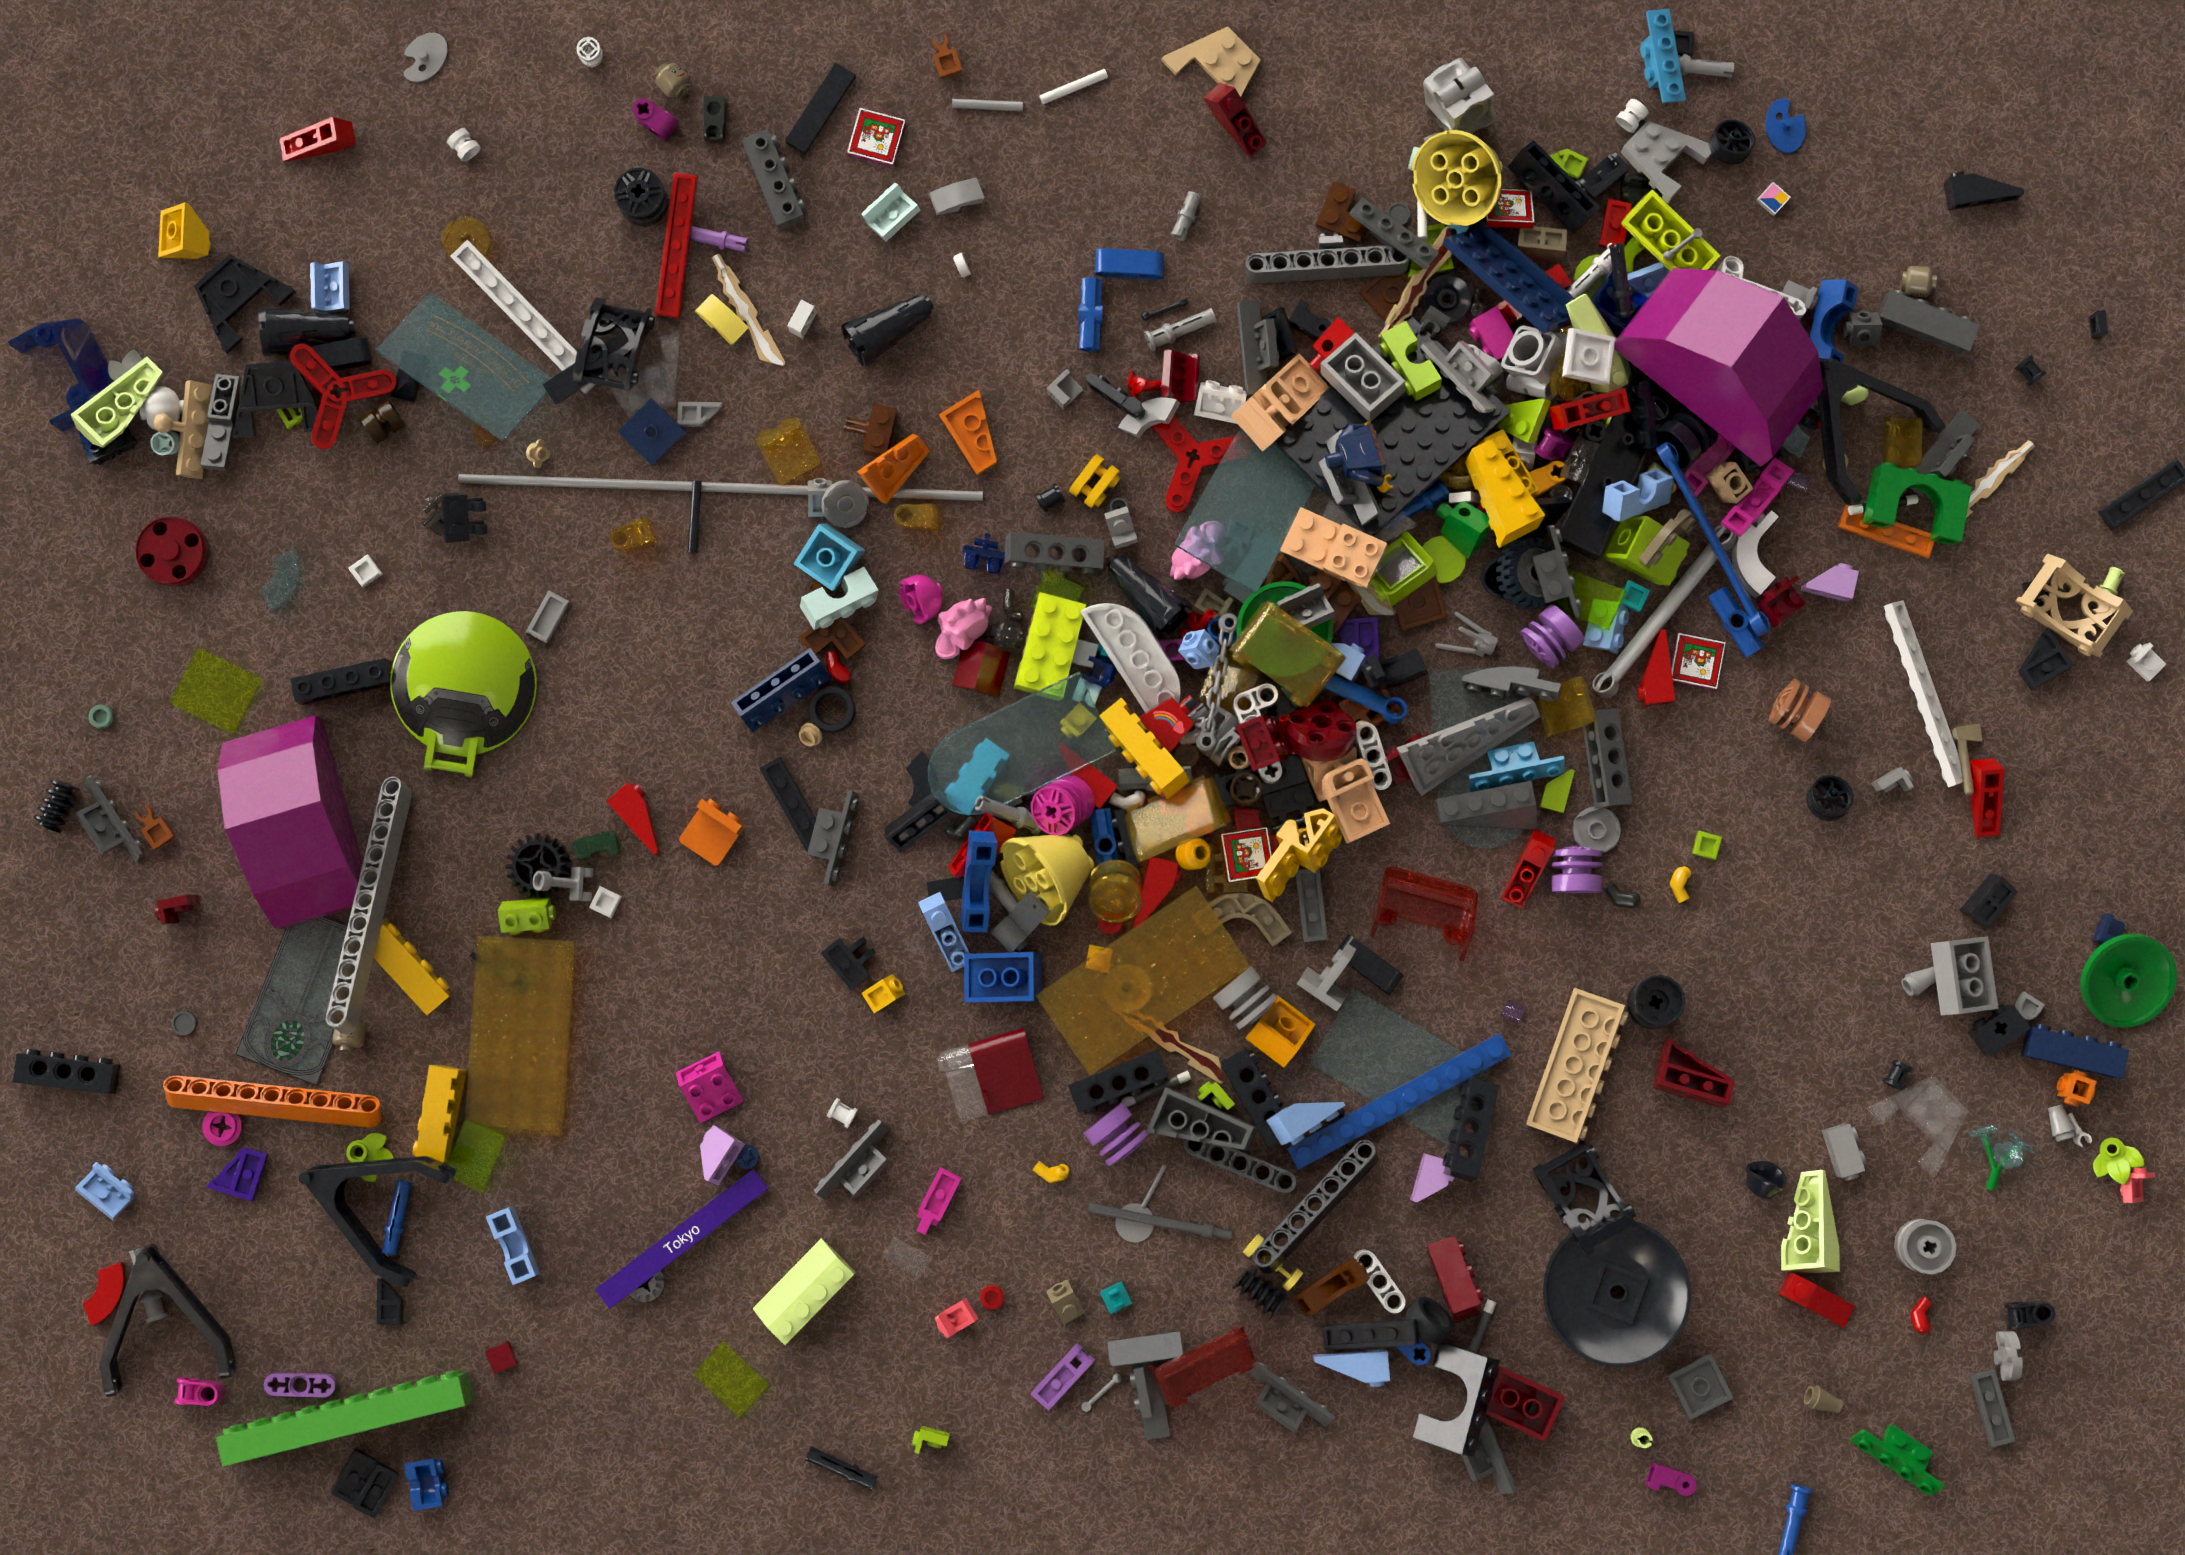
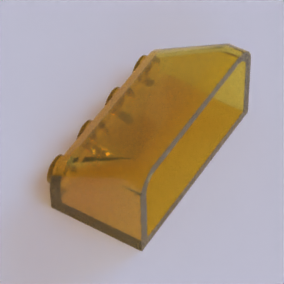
M1202 775L1191 780V786L1182 787L1169 799L1166 797L1162 798L1161 794L1147 799L1149 804L1140 807L1138 803L1126 808L1125 823L1133 852L1138 862L1212 832L1232 821L1213 777L1206 779Z

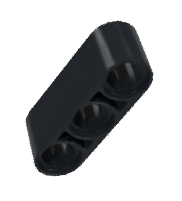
M360 337L310 346L333 371L372 363L368 338Z
M1348 934L1336 949L1334 955L1339 949L1343 951L1348 944L1356 948L1354 955L1347 965L1386 994L1391 995L1404 975Z

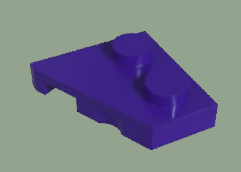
M243 1147L235 1155V1158L222 1169V1172L213 1181H210L207 1188L254 1201L269 1154Z

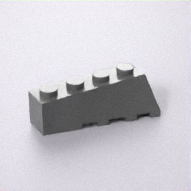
M1532 781L1434 800L1438 825L1534 830L1535 828L1538 830L1537 808Z
M1165 1087L1146 1132L1249 1150L1258 1127L1172 1088Z

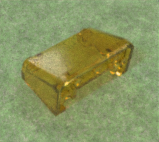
M1269 601L1259 606L1229 649L1233 653L1231 657L1241 665H1244L1245 662L1252 664L1287 689L1292 696L1290 700L1299 707H1303V705L1308 707L1346 659V656Z

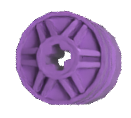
M1550 604L1538 615L1542 626L1531 621L1529 623L1530 629L1524 628L1521 630L1520 636L1536 658L1554 669L1559 665V660L1562 661L1566 658L1563 648L1572 652L1585 640L1576 624L1557 606Z
M1575 846L1565 847L1552 852L1551 857L1562 858V862H1553L1552 867L1563 869V874L1552 876V892H1603V876L1592 874V869L1603 867L1601 862H1592V858L1603 857L1602 850Z
M1123 1102L1083 1133L1093 1146L1102 1141L1106 1144L1100 1151V1156H1103L1108 1151L1113 1153L1105 1161L1108 1166L1122 1161L1129 1156L1148 1135L1145 1130L1136 1136L1134 1135L1133 1131L1140 1126L1139 1122L1129 1127L1126 1125L1132 1114Z

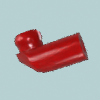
M836 651L827 652L826 661L829 675L842 685L848 684L851 680L849 670L839 663Z
M1924 1296L1921 1297L1910 1314L1913 1328L1921 1334H1927L1931 1329L1926 1312L1933 1304Z

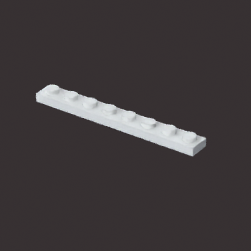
M468 240L450 256L562 371L575 363L577 351ZM589 383L581 390L586 394L596 384Z
M1904 600L1885 605V617L1892 628L1894 642L1902 656V665L1907 670L1910 687L1917 698L1918 710L1923 715L1926 732L1931 738L1934 754L1939 760L1942 769V777L1948 787L1963 783L1959 754Z

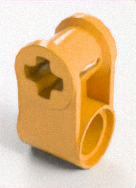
M1554 461L1542 468L1529 472L1539 489L1538 492L1532 494V497L1536 498L1565 482L1568 475L1566 464L1562 461ZM1553 468L1563 470L1561 478H1558L1556 475L1552 477Z

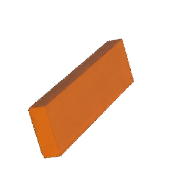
M1849 505L1844 506L1837 528L1927 559L1930 558L1935 541L1930 540L1931 533L1896 521L1893 526L1886 529L1863 524L1864 513L1850 515L1848 512Z

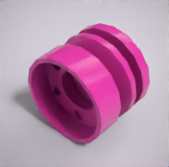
M1066 775L1039 789L1034 794L1031 801V814L1041 830L1051 835H1061L1085 822L1092 815L1095 807L1094 795L1084 780L1077 776Z

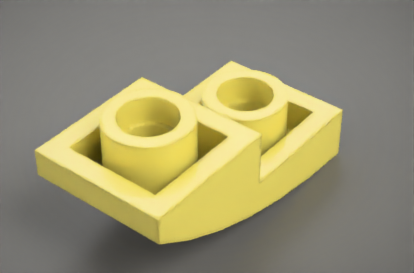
M713 294L695 310L730 345L734 344L749 328Z

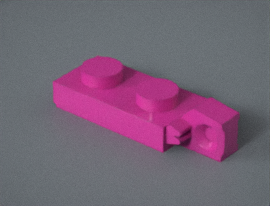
M942 1167L939 1168L918 1210L917 1217L922 1220L916 1230L917 1232L925 1235L930 1224L937 1226L962 1177Z

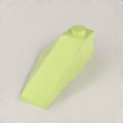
M1582 294L1566 304L1573 328L1615 337L1616 341L1617 337L1587 294ZM1615 349L1610 384L1604 386L1590 382L1592 391L1605 393L1620 389L1629 383L1631 374L1629 362Z
M1825 1170L1801 1172L1794 1201L1797 1204L1794 1216H1789L1787 1223L1791 1225L1788 1238H1783L1781 1245V1270L1805 1273L1840 1272L1839 1243Z

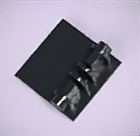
M128 426L121 435L104 448L92 444L78 430L89 463H93V465H102V463L111 458H115L114 452L120 456L122 455L120 450L126 452L134 449V446L138 444L136 438L131 436Z

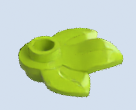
M371 1133L363 1140L353 1141L349 1144L346 1151L350 1162L394 1159L392 1153L383 1147L387 1137L380 1133ZM357 1148L363 1149L361 1157H358L355 1153ZM377 1175L360 1176L369 1182H375L377 1179Z
M2117 1138L2105 1139L2100 1145V1154L2093 1162V1169L2097 1177H2102L2109 1173L2114 1181L2122 1185L2127 1183L2131 1168L2144 1167V1160L2139 1151L2134 1147L2124 1146L2122 1141ZM2111 1145L2117 1147V1151L2113 1154L2108 1152V1147Z

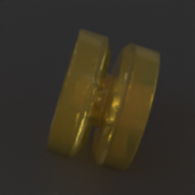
M1109 860L1095 867L1089 876V907L1093 914L1107 922L1127 921L1138 914L1142 906L1141 875L1138 869L1130 863L1121 860Z

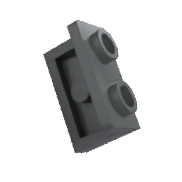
M1320 583L1308 586L1304 590L1277 602L1279 617L1292 637L1335 617V612L1324 596L1323 587Z

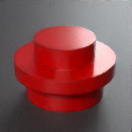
M986 1286L981 1291L980 1302L986 1309H998L1004 1302V1293L998 1286Z

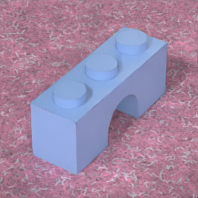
M1655 468L1639 474L1637 487L1623 480L1608 485L1605 488L1602 512L1615 521H1624L1627 518L1641 515L1646 511L1670 503L1674 477Z
M511 1206L486 1216L494 1239L499 1241L505 1255L504 1265L512 1285L539 1275L540 1271L515 1207Z

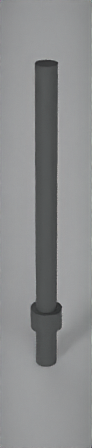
M1094 1203L1088 1204L1087 1212L1199 1234L1201 1238L1211 1239V1237L1230 1241L1232 1231L1214 1228L1211 1224L1204 1223L1199 1225Z

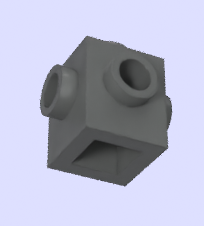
M1859 311L1858 313H1849L1848 322L1844 323L1843 333L1844 336H1847L1850 346L1879 345L1882 322L1878 312Z

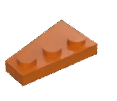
M977 390L940 413L939 417L978 476L997 464L980 391Z
M911 434L858 470L857 473L879 501L887 504L930 450L918 435Z

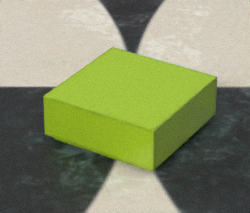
M1698 831L1692 854L1715 861L1722 837Z

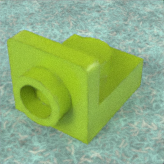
M1208 1081L1198 1089L1201 1093L1197 1096L1200 1101L1212 1092L1214 1096L1211 1099L1220 1109L1225 1107L1229 1110L1235 1104L1216 1081L1212 1084Z
M922 1426L920 1432L915 1431L911 1444L916 1446L914 1453H920L923 1440L928 1441L927 1445L931 1447L941 1448L942 1445L947 1446L950 1433Z

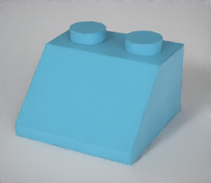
M818 524L794 562V565L831 591H834L842 582L843 577L850 574L865 549L829 524Z

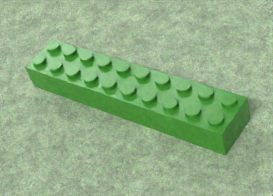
M460 1369L440 1375V1379L433 1375L416 1381V1385L409 1381L392 1387V1391L385 1387L368 1393V1397L361 1393L344 1399V1403L337 1399L320 1405V1409L313 1405L295 1411L296 1415L289 1411L271 1417L272 1421L265 1417L247 1423L248 1427H245V1423L230 1426V1428L223 1429L224 1434L216 1437L222 1466L465 1406L474 1401L468 1372L460 1373Z

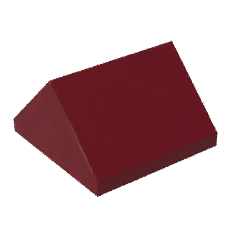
M974 641L968 649L961 650L952 686L999 698L1011 651L987 642Z

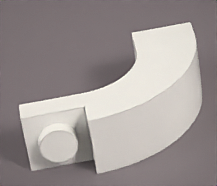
M1772 510L1766 515L1763 513L1754 523L1755 527L1752 525L1741 537L1737 535V542L1732 550L1733 567L1745 589L1755 598L1761 595L1776 578L1762 565L1757 554L1759 539L1779 517Z

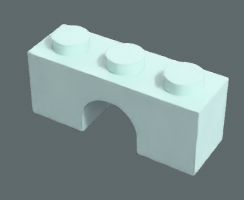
M865 567L843 577L841 587L846 595L842 598L835 599L828 596L823 587L801 597L800 608L814 630L820 627L826 628L834 620L840 617L847 618L856 609L862 606L867 608L875 603L878 588Z

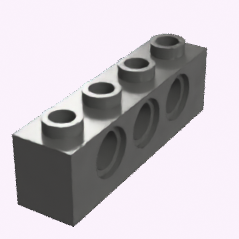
M1010 532L1006 535L1004 564H1012L1011 568L1025 569L1026 566H1035V570L1049 571V568H1058V572L1072 573V570H1081V574L1095 575L1097 571L1103 569L1104 540ZM1028 546L1034 548L1036 552L1035 558L1028 556L1026 552ZM1051 548L1058 551V560H1054L1050 556ZM1074 551H1078L1081 553V562H1078L1074 559Z
M1618 708L1582 713L1581 720L1594 808L1631 804L1632 792L1629 784L1628 766L1626 764Z

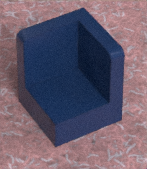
M2102 914L2092 941L2102 945L2106 941L2122 935L2125 923L2114 919L2112 914Z

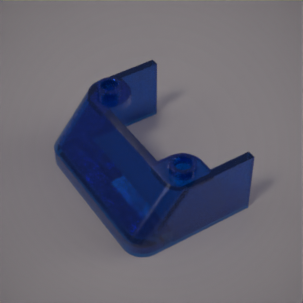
M76 318L42 323L8 341L11 347L22 354L38 345L48 348L58 343L79 382L71 387L66 394V401L70 410L49 420L51 425L63 432L75 426L71 416L74 411L114 382L108 373V361L90 327L81 319Z

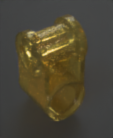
M899 505L894 510V522L902 529L939 530V505ZM904 511L907 512L908 516H911L907 518L906 522H903L902 518L898 517L902 516Z
M643 517L613 529L609 535V542L614 550L622 553L656 542L658 539L657 536L653 535L650 527V517ZM619 535H625L627 541L623 545L615 544V538Z

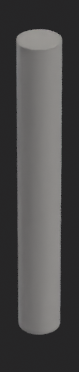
M952 99V108L1023 111V102Z

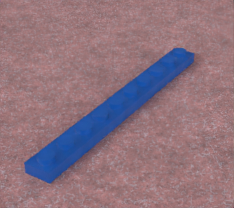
M1498 1033L1286 1148L1299 1170L1509 1057L1511 1053L1501 1034Z

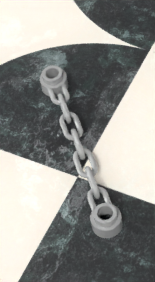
M1231 613L1222 615L1218 621L1220 628L1219 643L1222 645L1220 655L1215 658L1213 675L1216 679L1214 686L1209 690L1207 706L1210 709L1209 715L1203 721L1201 733L1195 740L1197 748L1201 751H1209L1216 744L1214 737L1216 722L1213 719L1214 710L1219 707L1222 691L1219 688L1220 678L1226 674L1228 659L1225 656L1226 647L1231 644L1233 633L1237 626V617ZM1227 618L1233 621L1232 627L1225 625ZM1224 633H1230L1228 642L1227 639L1222 641ZM1218 660L1220 662L1224 661L1222 674L1220 670L1217 671ZM1212 692L1214 694L1218 692L1216 705L1214 702L1210 704ZM1206 723L1209 726L1212 723L1211 733L1205 732ZM1204 737H1208L1210 739V744L1208 746H1205L1202 743V739Z

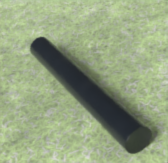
M692 480L687 552L697 553L702 481Z

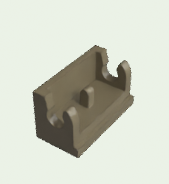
M1536 226L1533 229L1519 228L1516 237L1517 248L1529 259L1562 263L1566 252L1567 230Z

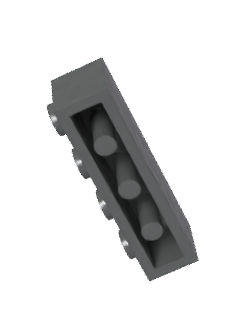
M766 129L741 139L778 230L781 231L805 221L803 213L807 212L802 199L797 200L794 194L798 189L793 177L789 179L785 171L789 167L785 157H779L776 149H779L780 145L776 135L771 136L769 130Z
M1891 290L1885 295L1878 312L1882 325L1961 356L1970 352L1980 327L1979 324L1974 323L1972 318L1953 315L1952 311L1947 308H1935L1930 306L1928 301L1912 299L1900 290Z

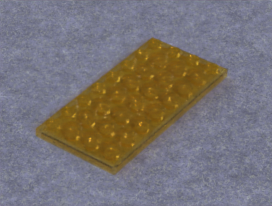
M1195 885L1036 994V997L1091 1076L1240 974L1250 965Z
M477 936L464 1130L563 1135L576 941Z

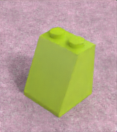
M1633 516L1618 522L1601 557L1657 585L1670 586L1677 575L1676 571L1681 561L1687 555L1690 543L1677 536L1671 546L1667 545L1661 552L1663 556L1658 564L1655 566L1652 564L1648 569L1640 563L1639 558L1664 526L1648 516Z

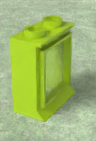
M1405 529L1400 538L1387 546L1369 586L1373 585L1378 598L1382 602L1386 600L1392 607L1438 573L1434 560Z

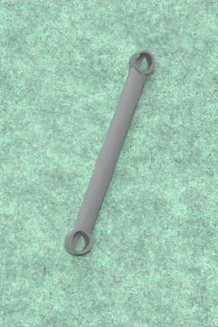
M1723 525L1714 529L1718 539H1720L1722 534L1731 533L1729 539L1721 543L1725 551L1735 546L1737 542L1735 533ZM1710 543L1608 670L1594 678L1592 683L1593 689L1601 698H1610L1617 693L1619 689L1618 682L1718 559ZM1612 680V684L1608 689L1601 690L1604 681Z

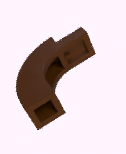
M1352 1257L1313 1281L1294 1295L1293 1299L1304 1315L1309 1317L1318 1313L1345 1292L1365 1284L1370 1278L1364 1265Z

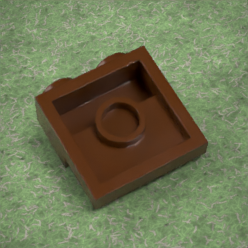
M1320 570L1319 573L1315 571L1311 574L1307 583L1309 586L1317 583L1322 585L1324 596L1335 612V617L1332 618L1333 637H1335L1361 602L1362 596L1343 585L1339 579L1326 574L1324 571Z

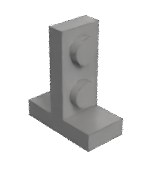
M1348 944L1343 951L1339 949L1331 960L1334 962L1332 967L1326 966L1321 975L1307 967L1297 985L1335 1011H1338L1347 993L1333 983L1351 960L1356 948Z

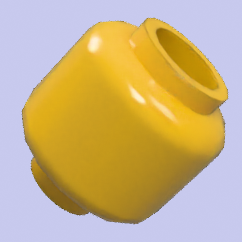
M1200 838L1184 840L1177 846L1176 860L1186 870L1202 869L1210 862L1211 849L1207 842Z

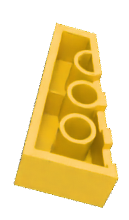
M1490 439L1472 448L1465 464L1474 487L1480 494L1481 505L1488 514V522L1491 530H1494L1497 537L1496 543L1498 548L1537 529L1545 514L1493 440Z
M1122 698L1099 715L1110 733L1107 737L1115 748L1120 746L1124 750L1121 753L1130 764L1133 761L1135 762L1137 772L1143 779L1148 777L1152 781L1149 784L1158 795L1163 793L1169 799L1190 782L1183 768L1165 748L1161 749L1162 745L1151 731L1148 732L1135 713H1131L1127 703Z
M385 918L381 924L374 959L416 1005L428 1015L449 997L450 992L448 989L450 986L442 977L437 978L434 975L432 966L416 954L417 950L410 942H406L400 935L399 930Z
M429 1065L422 1104V1115L418 1122V1141H415L413 1147V1155L415 1157L429 1156L448 1165L467 1070L443 1065Z

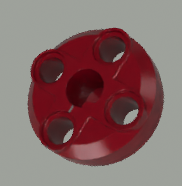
M162 517L150 522L139 534L135 546L136 560L143 573L152 581L168 587L191 584L204 570L209 554L208 540L202 531L190 521L180 517ZM167 525V532L160 536V527ZM198 536V544L195 547H191V539ZM154 556V564L151 567H147V559ZM181 568H186V575L179 579L178 571Z
M1328 700L1320 701L1317 704L1302 707L1288 714V724L1286 726L1287 744L1295 754L1308 760L1320 762L1337 760L1346 756L1352 750L1356 739V723L1348 713L1338 708L1336 703Z

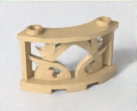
M2047 554L2042 561L2044 566L2023 596L2016 599V602L2022 607L2020 611L2026 616L2036 619L2047 628L2049 627L2058 636L2078 647L2077 649L2086 656L2092 654L2101 657L2104 647L2123 620L2131 616L2133 610L2124 599L2098 586L2095 589L2089 587V584L2083 582L2086 578L2078 573L2066 560ZM2052 576L2051 581H2050V586H2049V585H2047L2046 583H2047V581L2049 580V578ZM2064 583L2070 588L2068 593L2060 592L2058 589L2063 590ZM2043 589L2048 592V596L2042 595L2038 597V599L2043 601V606L2039 607L2033 601ZM2077 593L2083 595L2081 609L2087 618L2076 621H2063L2058 610L2057 597L2066 599L2073 597ZM2089 602H2094L2095 604H2097V608L2092 609V611L2096 613V615H2094L2089 610ZM2112 613H2115L2107 625L2102 621ZM2093 624L2103 630L2095 642L2085 638L2086 632H2090L2093 636L2096 635V629L2092 626ZM2070 629H2077V631L2074 633Z

